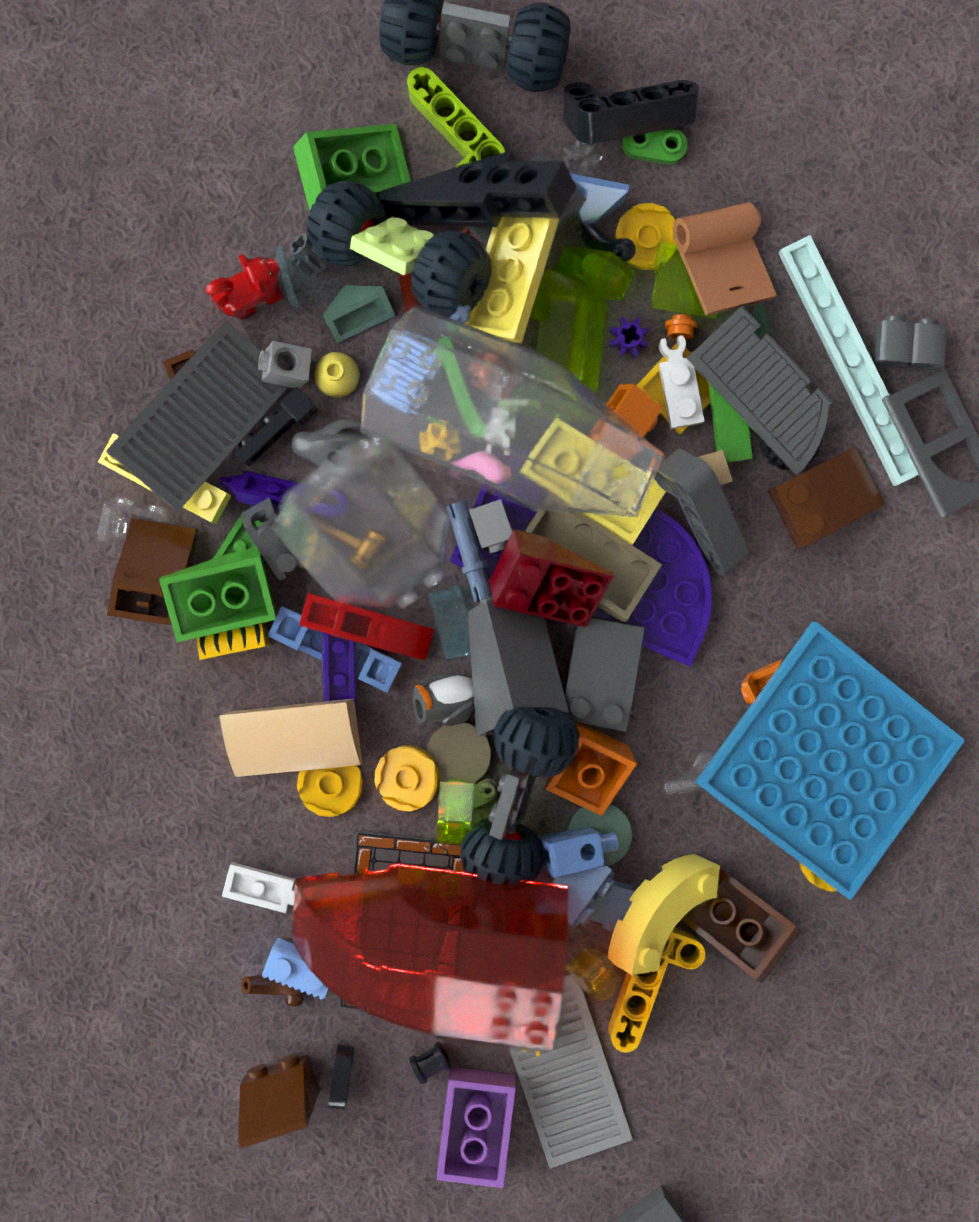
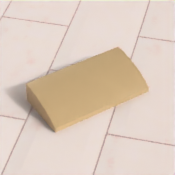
M354 698L229 711L219 715L227 755L235 777L363 764Z

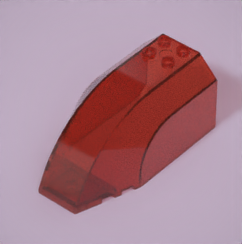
M406 864L389 865L386 870L370 872L369 868L358 869L357 874L339 876L337 872L296 878L291 935L294 945L310 971L343 1000L389 1023L437 1038L546 1053L553 1050L563 993L568 945V886L534 881L525 882L524 880H521L518 884H509V881L498 884L493 883L494 879L488 878L485 881L478 878V874Z

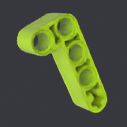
M419 67L411 71L407 79L409 99L463 156L464 159L456 167L481 160L489 154L497 155L505 152L502 144L433 71L425 67ZM420 85L422 88L417 91V86ZM427 85H428L429 94L425 91V89H423V88H425ZM443 107H448L454 111L448 117H442L437 114V111ZM464 131H472L476 134V137L471 141L462 140L459 136Z

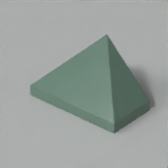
M353 285L344 286L323 314L337 344L395 316L382 286Z

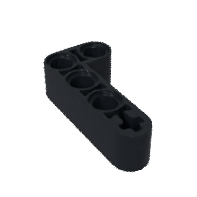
M677 80L599 95L590 84L573 82L564 88L563 121L578 141L587 144L689 125L695 122L699 86L689 80Z

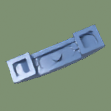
M281 606L267 636L293 649L303 651L322 660V632L299 626L301 614ZM355 642L356 677L388 693L402 663L366 644Z

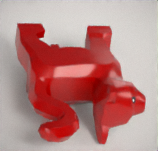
M241 254L239 261L243 272L229 278L222 277L213 280L205 288L206 293L212 295V302L216 303L219 310L225 313V315L244 320L256 313L254 307L262 301L272 305L284 298L278 286L277 276L280 267L275 259L265 257L248 259L245 255Z

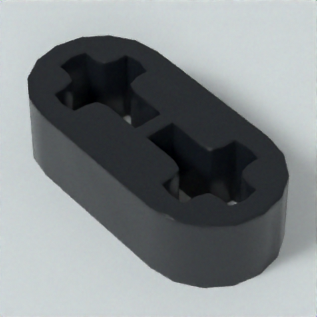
M340 1044L337 1046L329 1108L346 1109L354 1046Z

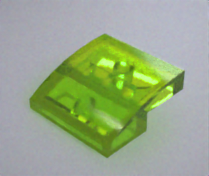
M658 242L653 275L656 276L650 308L717 319V313L705 315L676 244Z

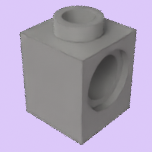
M272 341L265 351H261L259 356L258 370L263 371L261 382L291 388H302L309 381L312 349ZM277 359L285 360L290 370L285 371L281 369Z
M501 499L470 509L469 513L481 549L489 548L490 553L505 549L512 530Z

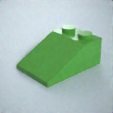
M396 124L306 132L293 146L309 211L312 204H315V199L319 193L330 184L336 182L352 181L364 184L379 197L382 190L411 181Z
M257 547L229 553L159 578L177 642L276 620V606L263 556Z

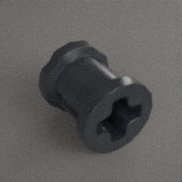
M439 1041L434 1044V1048L420 1056L413 1055L409 1057L414 1074L422 1085L427 1082L428 1077L443 1069L448 1071L452 1067L450 1059Z

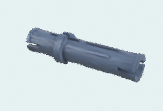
M461 501L447 506L446 509L464 567L461 569L463 575L466 574L473 601L476 603L485 597L492 596L486 571L488 564L487 561H483L467 502Z

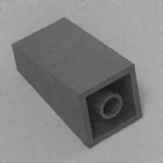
M492 596L479 600L480 605L468 611L477 736L494 734L499 718L507 709L509 711L518 707H554L565 713L569 712L545 619L539 616L495 607Z

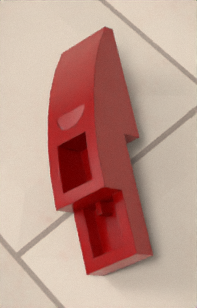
M310 593L307 594L299 621V626L425 661L435 630Z

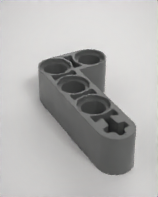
M678 448L651 470L658 485L669 494L678 498L706 561L716 573L724 576L749 556L748 548L714 471L705 461Z

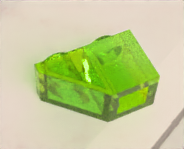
M566 245L553 275L598 297L621 302L635 271L613 252Z

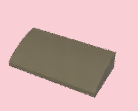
M549 493L525 530L528 533L544 536L612 572L614 577L598 608L623 623L628 620L662 564L552 493Z

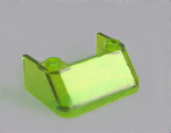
M544 270L530 314L532 318L540 321L532 384H520L516 388L512 400H491V407L524 417L554 420L556 417L562 422L587 423L592 419L595 409L607 303L602 293L555 271Z

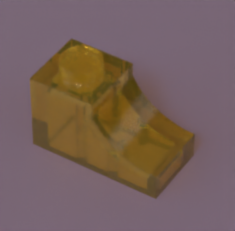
M589 946L564 968L584 992L596 1002L609 999L618 988L616 985L622 980L613 969L611 960L604 953Z

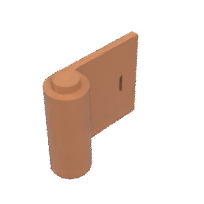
M750 202L680 217L674 222L673 235L676 246L706 316L772 300L777 297L753 240L761 224V214Z

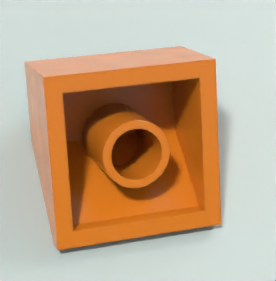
M575 722L579 735L577 754L571 765L562 773L547 777L545 789L602 816L637 762L629 745L587 724Z

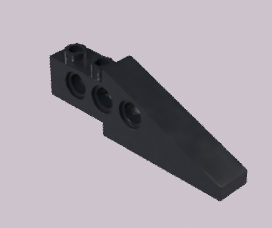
M507 151L382 190L378 198L383 204L388 218H401L407 224L497 227L502 217L560 218L577 186L564 161H517L513 152Z

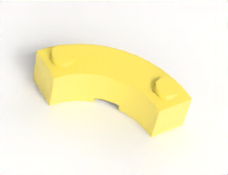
M690 854L676 858L661 866L663 871L658 873L651 881L645 879L629 900L632 904L623 921L618 919L609 946L607 961L630 975L659 971L663 949L677 923L698 904L717 898L720 865L696 854Z

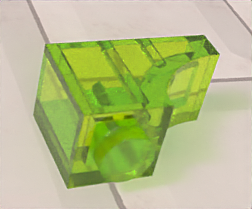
M461 779L440 782L436 843L462 845L464 837L471 831L474 784L467 783Z

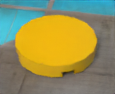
M654 203L638 204L624 213L619 219L615 238H628L636 246L635 256L631 260L626 261L630 266L641 270L657 269L667 264L675 255L678 249L673 235V225L676 219L664 206Z
M402 745L391 749L380 758L375 769V785L387 805L400 811L411 812L424 807L435 797L440 787V772L436 761L427 751L418 746Z
M357 765L303 770L299 772L297 781L298 793L307 809L319 816L326 817L338 816L354 807L362 793L363 786L361 771Z

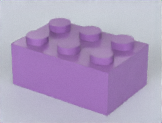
M451 1067L447 1085L437 1180L503 1188L516 1089L514 1074Z

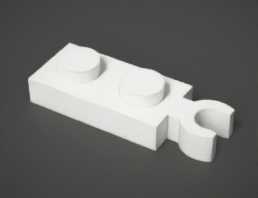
M683 335L677 337L678 349L670 350L667 347L666 338L661 339L659 343L661 354L667 358V362H662L658 366L670 430L703 424L705 422L695 368L682 356L686 347Z
M232 862L228 870L222 897L283 913L287 912L290 904L299 913L309 914L312 907L304 905L301 902V896L308 895L314 897L316 890L309 886L295 889L293 888L296 880L294 878Z

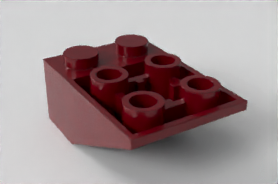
M514 529L489 580L495 607L587 627L614 575L612 572L544 536Z

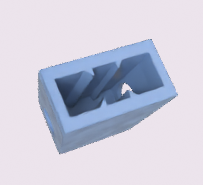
M590 827L537 836L543 850L542 869L554 878L604 866L603 855L619 851L618 840L614 832L599 835L598 831ZM585 845L584 850L580 852L582 846Z

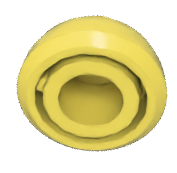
M341 352L328 353L315 366V383L318 389L329 397H345L351 394L359 383L360 372L358 365L347 354Z

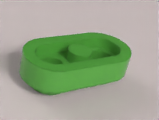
M674 128L640 134L645 140L641 144L634 141V136L622 138V149L628 157L667 165L680 162L688 147L685 135ZM672 140L676 143L677 147L670 149L666 146V142Z

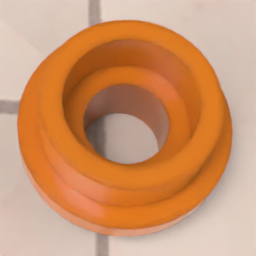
M673 315L671 320L665 322V330L668 331L667 337L677 340L678 336L683 335L685 340L693 339L694 332L698 329V323L691 320L692 317L689 315Z

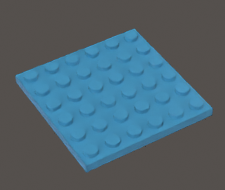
M811 622L695 783L836 891L851 900L965 740L818 622Z

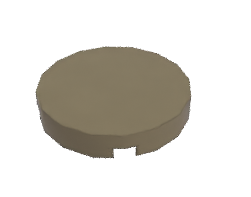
M469 722L453 726H441L433 733L427 744V752L437 763L440 781L448 786L464 787L474 784L484 776L490 765L491 748L485 735L477 736L476 726Z

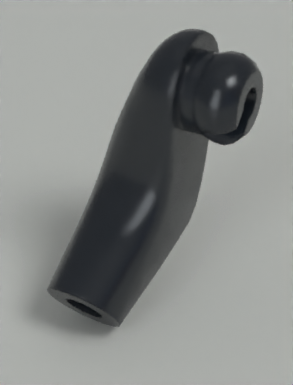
M593 224L587 226L581 234L586 244L601 260L629 261L636 254V246L632 240L628 238H610Z

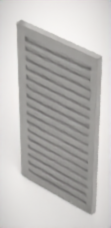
M572 971L570 974L494 999L495 1005H501L502 1008L501 1026L549 1169L626 1142H631L633 1138L577 972ZM534 1010H536L537 1016L541 1018L550 1015L551 1022L548 1028L554 1027L557 1029V1036L550 1037L553 1049L550 1050L545 1047L540 1050V1056H537L535 1051L530 1048L523 1052L522 1044L525 1039L516 1038V1031L523 1030L520 1018L528 1019L533 1017L532 1013ZM533 1029V1038H539L540 1029Z

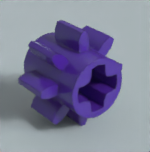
M622 317L620 329L611 327L609 331L612 335L616 336L610 342L609 347L617 346L620 350L619 358L623 357L624 353H631V356L635 359L638 356L637 348L646 349L649 345L647 341L642 340L643 336L648 334L649 328L642 329L638 325V317L634 322L628 323L625 317ZM628 331L634 333L630 344L624 342V335Z

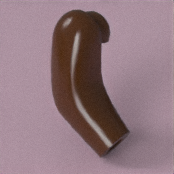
M262 975L244 977L241 983L242 991L245 994L286 995L285 1003L288 1006H300L303 1003V994L306 993V991L301 993L300 989L295 990L294 987L289 988L287 984L283 986L281 982L276 983L275 979L272 981L269 980V977L264 979Z

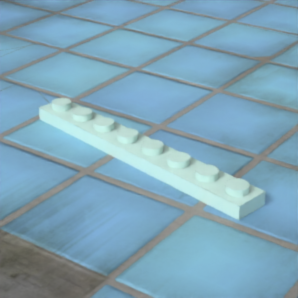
M811 235L782 248L778 254L893 486L919 475L882 401L885 396L890 395Z

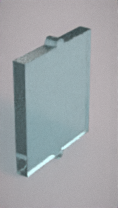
M281 246L274 247L289 303L294 309L300 308L301 305L287 254Z

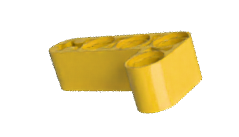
M674 928L663 949L659 971H653L647 977H641L638 974H626L608 1026L612 1044L620 1052H631L638 1047L668 963L692 970L698 968L704 962L705 949L695 935ZM694 944L696 951L692 956L683 957L680 955L681 949L685 945ZM632 996L643 997V1002L640 1006L632 1008L627 1005L629 998ZM627 1017L629 1018L628 1028L631 1034L625 1033L623 1038H620L618 1031H625L627 1026Z

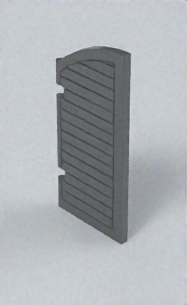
M741 306L686 359L797 476L809 463L820 445L828 420L829 405L832 401L820 388H817L812 394L805 388L812 381L810 377L769 333L765 334L761 340L754 332L761 325Z

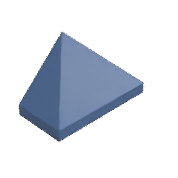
M570 173L577 186L576 189L587 199L577 214L585 228L590 224L594 225L625 204L629 190L628 184Z

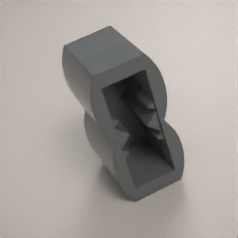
M887 316L885 320L875 325L872 359L874 365L937 370L945 365L948 326L938 325V320L919 319L917 323L905 322L906 318L903 316Z

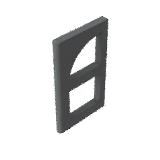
M946 369L890 396H885L882 401L939 517L945 518L952 512L979 499V482H961L952 479L941 472L931 459V456L964 440L979 469V436ZM938 387L958 428L924 445L904 403Z

